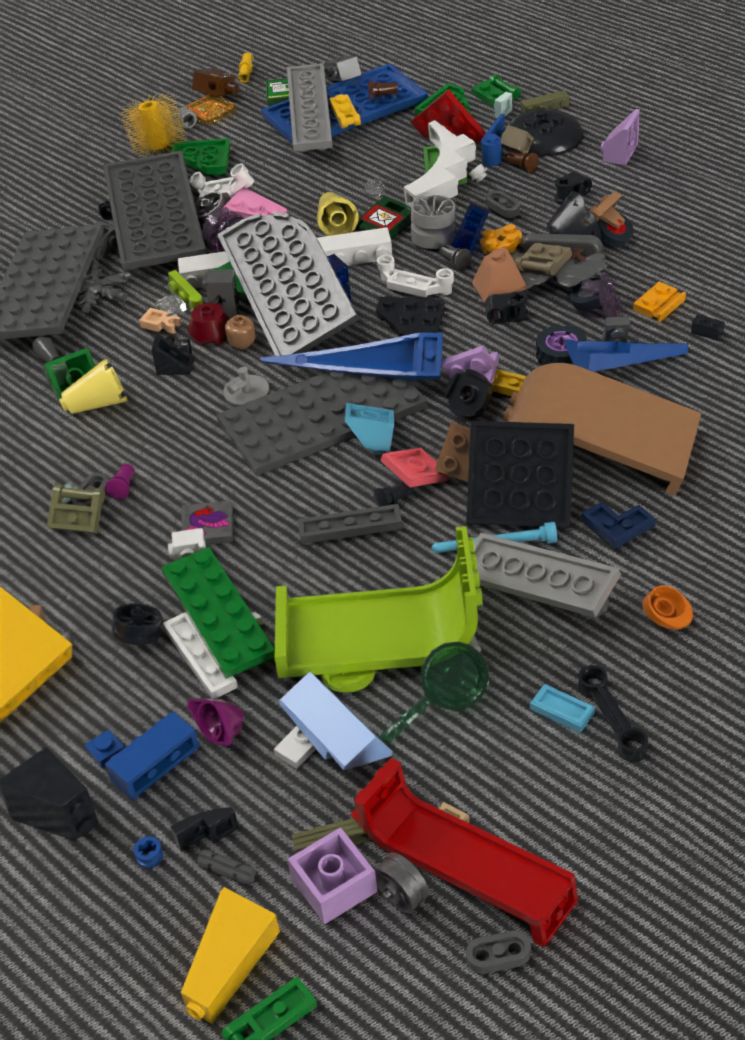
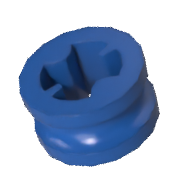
M147 836L136 842L134 854L137 863L141 867L152 868L162 861L163 850L158 839ZM149 849H153V851L149 852V855L144 856L143 853H147Z

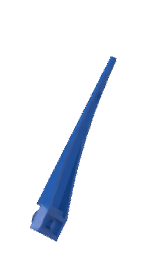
M419 332L341 348L261 357L260 362L410 381L440 380L443 333Z

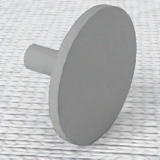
M246 367L239 368V376L230 380L223 390L225 400L236 407L268 395L270 392L268 382L260 376L249 375Z

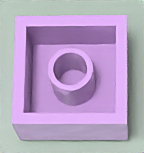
M341 827L287 859L291 880L324 925L378 892L375 870Z

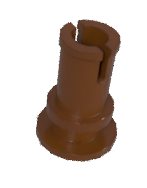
M370 80L368 83V94L371 100H374L375 96L381 97V95L397 94L398 92L396 82H376L374 84Z
M510 151L506 158L508 164L520 166L528 173L536 170L539 161L536 153L520 154Z

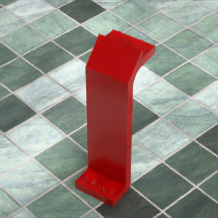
M390 758L383 767L379 768L374 778L365 788L358 792L354 800L356 809L350 816L379 847L388 852L402 855L412 864L529 923L533 943L542 948H545L578 902L574 873L420 800L407 787L401 762Z

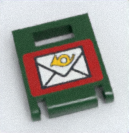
M384 195L358 218L355 230L366 231L387 227L392 240L412 222L411 207Z

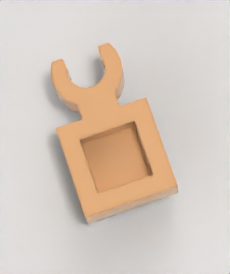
M150 308L139 320L141 328L160 332L163 328L169 333H175V325L181 326L180 317L170 316L169 312Z

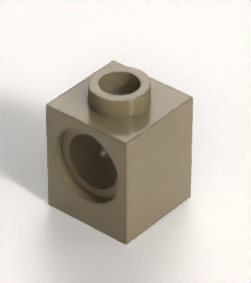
M508 125L502 133L501 145L508 151L524 154L528 153L534 137L527 131Z

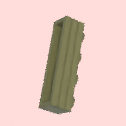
M565 90L522 100L520 101L521 113L535 109H558L569 106V95Z
M353 818L335 821L333 824L326 826H317L307 831H298L296 834L291 835L295 853L300 852L340 827L354 845L372 841V839Z

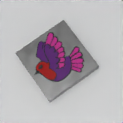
M232 501L182 505L181 531L202 528L206 545L233 542Z

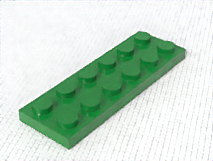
M210 547L161 566L164 577L225 679L275 658V649Z

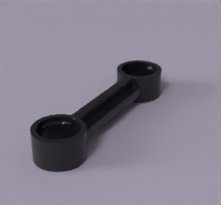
M597 665L583 667L578 677L580 693L588 698H593L618 737L617 750L620 757L629 762L641 761L647 755V734L639 728L632 727L607 689L606 671ZM595 678L600 680L601 683L590 685L585 683L584 680ZM627 741H637L641 743L643 746L637 749H631L626 747L623 743Z

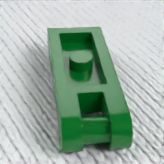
M296 976L228 1024L222 1030L221 1036L224 1040H271L316 1008L317 1001L298 976ZM250 1029L253 1034L245 1039L243 1033Z

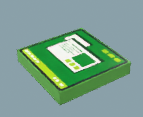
M288 78L266 81L267 105H275L289 100Z

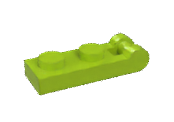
M176 270L168 273L170 280L168 287L172 294H176L183 305L185 304L192 312L196 306L203 304L202 296Z

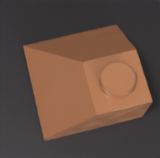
M505 246L484 256L472 281L474 288L484 303L487 297L493 294H506L527 289L512 256Z

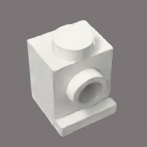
M202 528L172 532V543L168 544L170 559L175 558L176 560L206 549Z

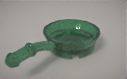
M458 641L443 643L433 649L424 660L421 670V682L425 697H422L402 717L399 716L398 720L386 731L384 730L381 734V740L386 744L391 743L405 728H409V724L430 703L452 711L467 709L476 704L486 692L489 682L488 665L482 654L471 645Z

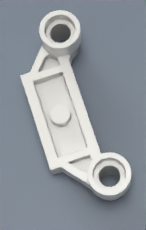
M240 163L231 170L230 174L232 177L206 182V178L202 173L196 172L189 178V184L200 193L199 198L207 193L218 191L226 199L232 198L241 188L250 187L254 183V179L248 173V169Z
M382 255L377 259L381 280L387 283V289L425 298L432 294L449 295L452 293L454 275L451 269H440L436 272V278H431L395 269L394 257L391 255Z

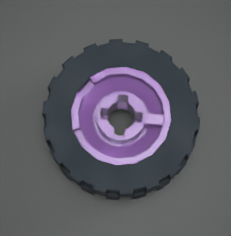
M557 325L546 330L544 329L541 334H538L536 339V359H538V363L542 364V366L551 363L573 365L565 346V339L586 341V335L582 331L577 330V328L566 325Z

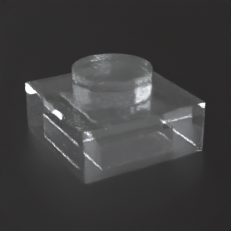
M176 293L156 300L157 308L169 312L170 316H175L186 310L185 303Z

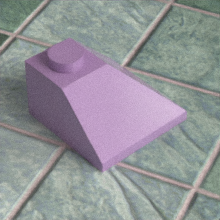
M635 109L602 142L600 151L603 153V162L627 164L638 146L639 109Z

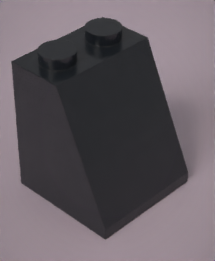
M47 747L0 778V793L7 811L14 821L72 841H76L82 835L89 833L93 827L99 824L87 788Z

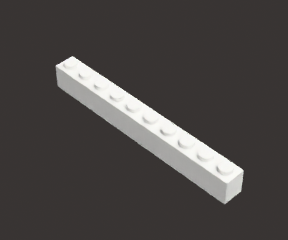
M387 227L317 238L333 268L377 262L378 257L382 255L392 256V243ZM225 251L178 258L179 274L194 289L203 288L202 282L203 279H206L207 271L214 270L230 260Z

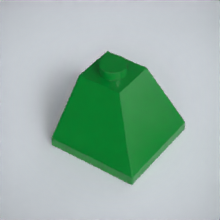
M85 348L45 363L43 370L53 393L59 401L62 398L61 393L93 369L95 364L89 349Z

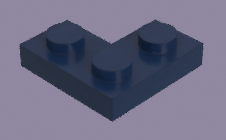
M600 502L582 512L581 517L584 523L614 549L650 530L656 524V519L640 505L618 516L607 505Z

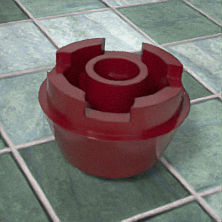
M204 303L192 310L188 324V333L192 337L193 342L198 345L204 346V343L215 342L218 345L227 340L225 325L230 319L220 305Z

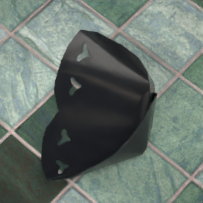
M570 192L546 224L549 234L591 235L592 231H594L593 236L601 241L599 225L594 215L585 210L584 199L579 193ZM584 218H586L587 222H590V224H584Z

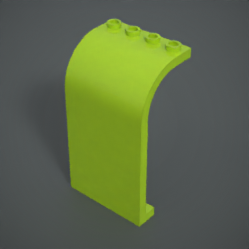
M467 526L456 527L457 555L452 568L442 578L428 585L288 598L287 585L276 586L275 662L278 678L306 676L309 672L313 675L425 666L440 663L461 652L469 644L476 632L478 624L477 606L483 605L481 588H478L480 587L479 571L477 570L473 537H468Z

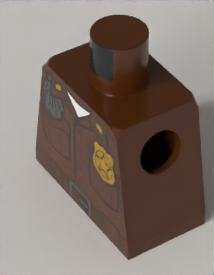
M216 68L194 71L192 90L218 97L231 94L236 95L239 91V84L234 83V75Z

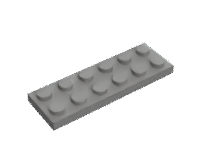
M480 533L474 542L481 586L595 618L621 576L619 568L484 533Z

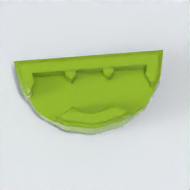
M376 670L322 674L321 680L328 688L343 693L356 692L365 688L373 681Z

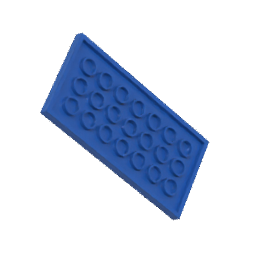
M390 63L361 73L362 75L328 85L326 86L331 136L338 135L340 132L348 129H354L356 126L353 124L348 125V128L342 129L330 106L329 98L340 94H348L357 114L360 116L362 125L370 123L375 119L386 117L391 113L403 111L410 106L419 105L428 98V93ZM370 80L374 84L376 82H396L398 92L397 94L381 95V97L375 96L374 100H371L368 94V83ZM286 100L261 109L262 117L293 145L290 101Z

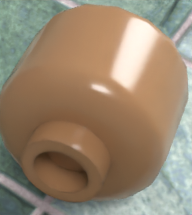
M236 315L227 321L225 325L228 343L232 347L242 350L254 343L256 335L254 323L250 318Z

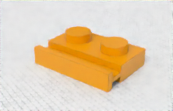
M658 282L633 303V311L651 319L655 317L658 322H661L686 300V293H679L678 289Z

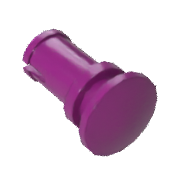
M122 464L117 475H114L112 479L107 481L105 490L110 497L120 500L128 496L129 481L135 473L132 465Z

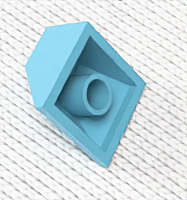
M346 403L345 422L362 445L373 453L390 452L394 429V410Z

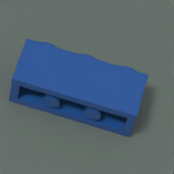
M172 711L105 763L110 781L131 800H134L199 748L195 729Z

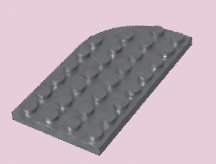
M274 212L273 214L263 216L259 213L242 219L218 234L275 356L304 353L359 320L320 242L310 227L301 219L298 220L282 212Z

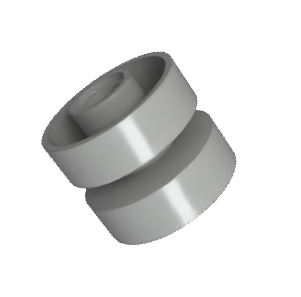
M426 195L415 199L411 203V240L414 244L423 248L438 249L442 246L445 247L444 244L453 243L455 239L454 221L456 206L454 201L445 196Z

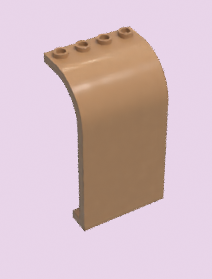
M551 363L534 369L525 377L519 392H513L509 405L513 407H507L503 420L506 422L574 424L575 446L668 481L665 492L675 496L685 476L702 413L576 365Z

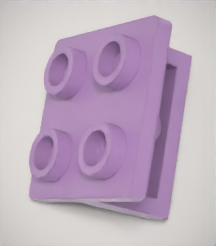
M483 345L443 359L441 366L450 379L457 373L460 374L467 369H472L485 375L489 383L492 384L500 355L498 352L489 354Z

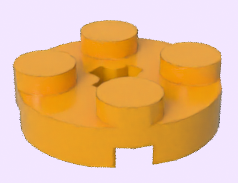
M508 224L500 229H487L483 231V237L480 240L481 249L484 254H487V251L492 252L504 246L510 254L517 250V245L520 244L522 246L523 236L522 232L516 229L514 224Z

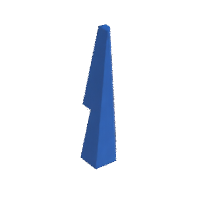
M565 339V346L573 365L593 372L688 353V344L575 341Z

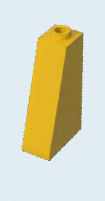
M225 887L221 890L181 991L185 1011L192 1018L199 1021L203 1018L211 1024L215 1022L280 932L276 914Z

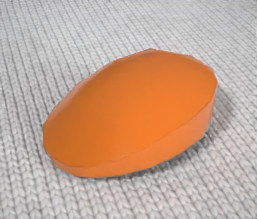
M665 585L655 587L643 599L644 612L649 619L659 626L669 629H682L690 625L693 618L692 607L683 594L675 588Z

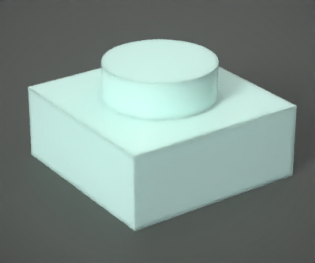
M505 92L495 99L496 118L500 114H505L506 116L512 111L511 93Z

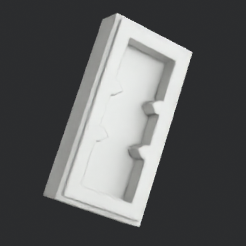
M296 726L274 748V754L297 769L316 748L299 727Z

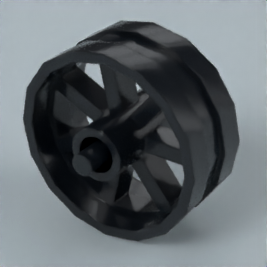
M141 603L121 605L113 612L112 635L117 640L131 645L153 643L161 635V612L157 608Z

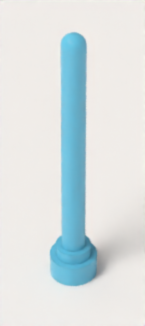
M555 522L544 523V526H539V529L492 535L515 542L540 539L541 542L546 541L547 544L558 542ZM456 540L434 543L432 551L434 553L457 551Z

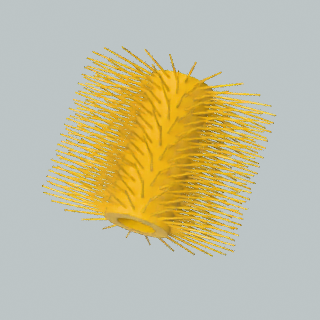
M148 99L146 102L144 100L139 106H129L138 107V109L130 108L135 110L124 111L130 112L127 114H131L126 116L131 117L128 119H132L128 122L134 119V122L130 124H134L135 127L131 129H135L133 132L136 131L138 134L134 136H138L136 139L139 138L130 143L134 141L141 143L133 147L142 145L143 148L140 150H147L148 148L149 150H158L159 153V149L163 150V148L169 146V143H173L172 141L180 140L175 139V136L179 134H175L177 132L174 131L178 129H174L176 126L173 127L171 125L175 123L172 121L180 118L170 120L178 116H174L175 114L169 115L173 112H169L171 110L168 109L172 107H168L170 105L166 106L165 102L167 101L158 100L157 102L156 100L149 101Z

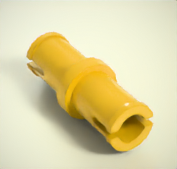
M248 52L243 54L242 61L238 66V80L240 79L242 83L249 81V75L253 70L252 62L254 57Z

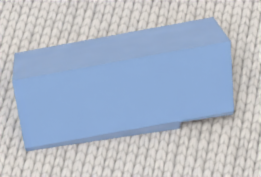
M311 672L280 699L279 704L322 757L325 760L334 758L343 770L392 756L393 751Z

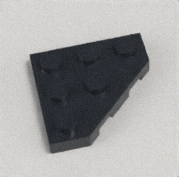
M379 297L376 317L381 321L385 320L389 323V328L399 336L419 332L439 333L445 309V299Z

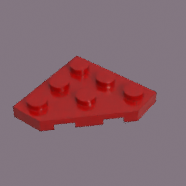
M449 89L411 121L419 133L427 138H430L428 123L434 120L452 134H455L456 137L462 134L466 135L475 142V145L486 134L484 129Z

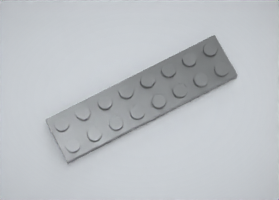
M324 64L287 67L294 152L332 148Z

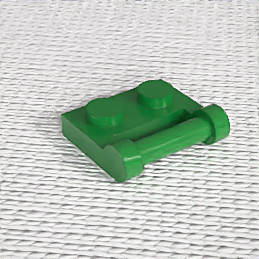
M493 74L489 80L471 88L472 95L493 108L495 99L504 94V91L512 94V101L521 95L520 88L509 85L496 74Z

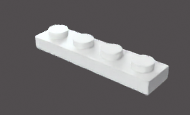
M186 612L163 623L165 632L212 699H216L238 688L237 681L233 676L225 679Z

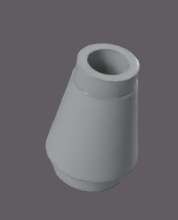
M186 107L179 109L180 125H183L182 127L184 128L193 127L197 122L195 112Z

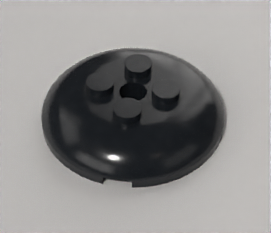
M555 109L530 110L516 116L508 124L527 131L534 137L528 153H536L538 157H545L547 153L556 152V155L567 153L579 145L583 136L582 127L573 116Z

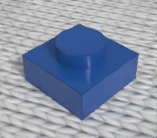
M109 729L85 744L89 755L102 769L106 767L105 763L113 755L125 748Z

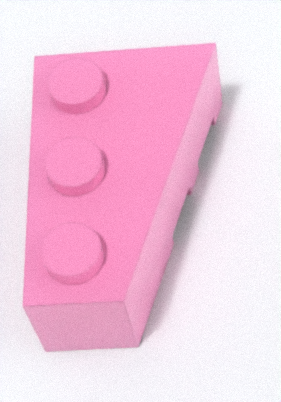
M245 187L241 188L223 207L226 229L242 219L259 213L262 216L273 214L274 212L287 213L286 208Z

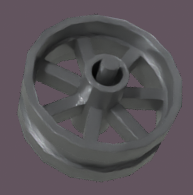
M220 192L207 193L194 203L200 227L210 228L224 220L223 207L228 202Z
M390 852L383 859L382 863H378L373 868L375 870L377 887L382 893L383 898L404 913H411L418 906V903H421L429 895V888L418 869L400 854Z

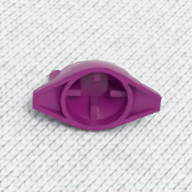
M188 699L187 708L204 737L214 744L231 745L233 737L241 732L244 718L243 711L238 706L224 700Z

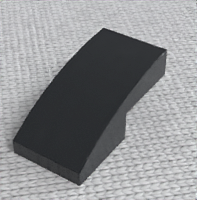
M226 807L195 814L170 826L174 842L182 852L206 836L215 844L239 829L235 810L232 807Z

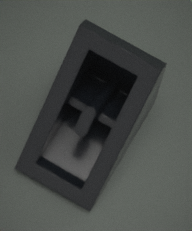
M157 333L151 349L156 374L188 375L192 370L194 357Z

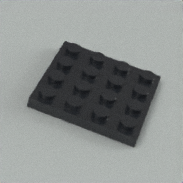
M471 421L466 523L539 527L544 526V523L555 522L556 527L570 528L574 424Z

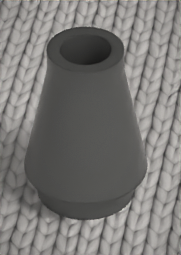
M41 336L34 341L33 352L44 361L50 362L61 358L51 338Z

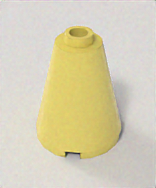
M333 192L324 193L320 197L317 213V223L321 231L326 236L352 233L358 224L359 215L355 205L350 200Z
M108 359L101 361L61 393L62 398L59 401L65 412L69 410L71 414L127 401V396H121L124 389L114 368L108 369L106 365L109 363Z

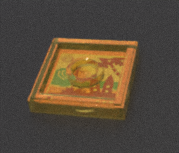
M210 94L185 106L195 112L198 121L207 126L236 111V105L222 97Z

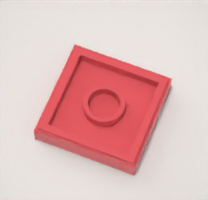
M422 448L382 454L381 462L409 487L444 482L449 479V475L435 471L437 461Z

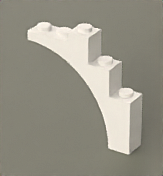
M435 120L428 123L430 141L438 148L440 155L436 163L426 174L404 186L406 205L411 207V203L415 199L426 195H440L448 198L458 195V181L467 177V163L476 159V145L472 139L464 134L456 137L455 134H452Z

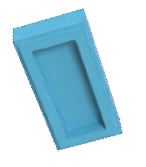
M546 684L542 686L530 702V710L579 733L582 732L595 714L594 706Z

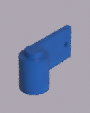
M505 114L499 115L481 140L482 163L486 166H496L502 161L501 136L505 131Z

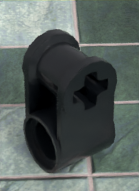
M575 171L555 180L557 191L554 201L557 204H562L570 192H577L581 196L587 195L592 188V180Z
M516 291L490 295L485 300L487 320L493 324L524 321L529 316V311L526 309L527 294Z

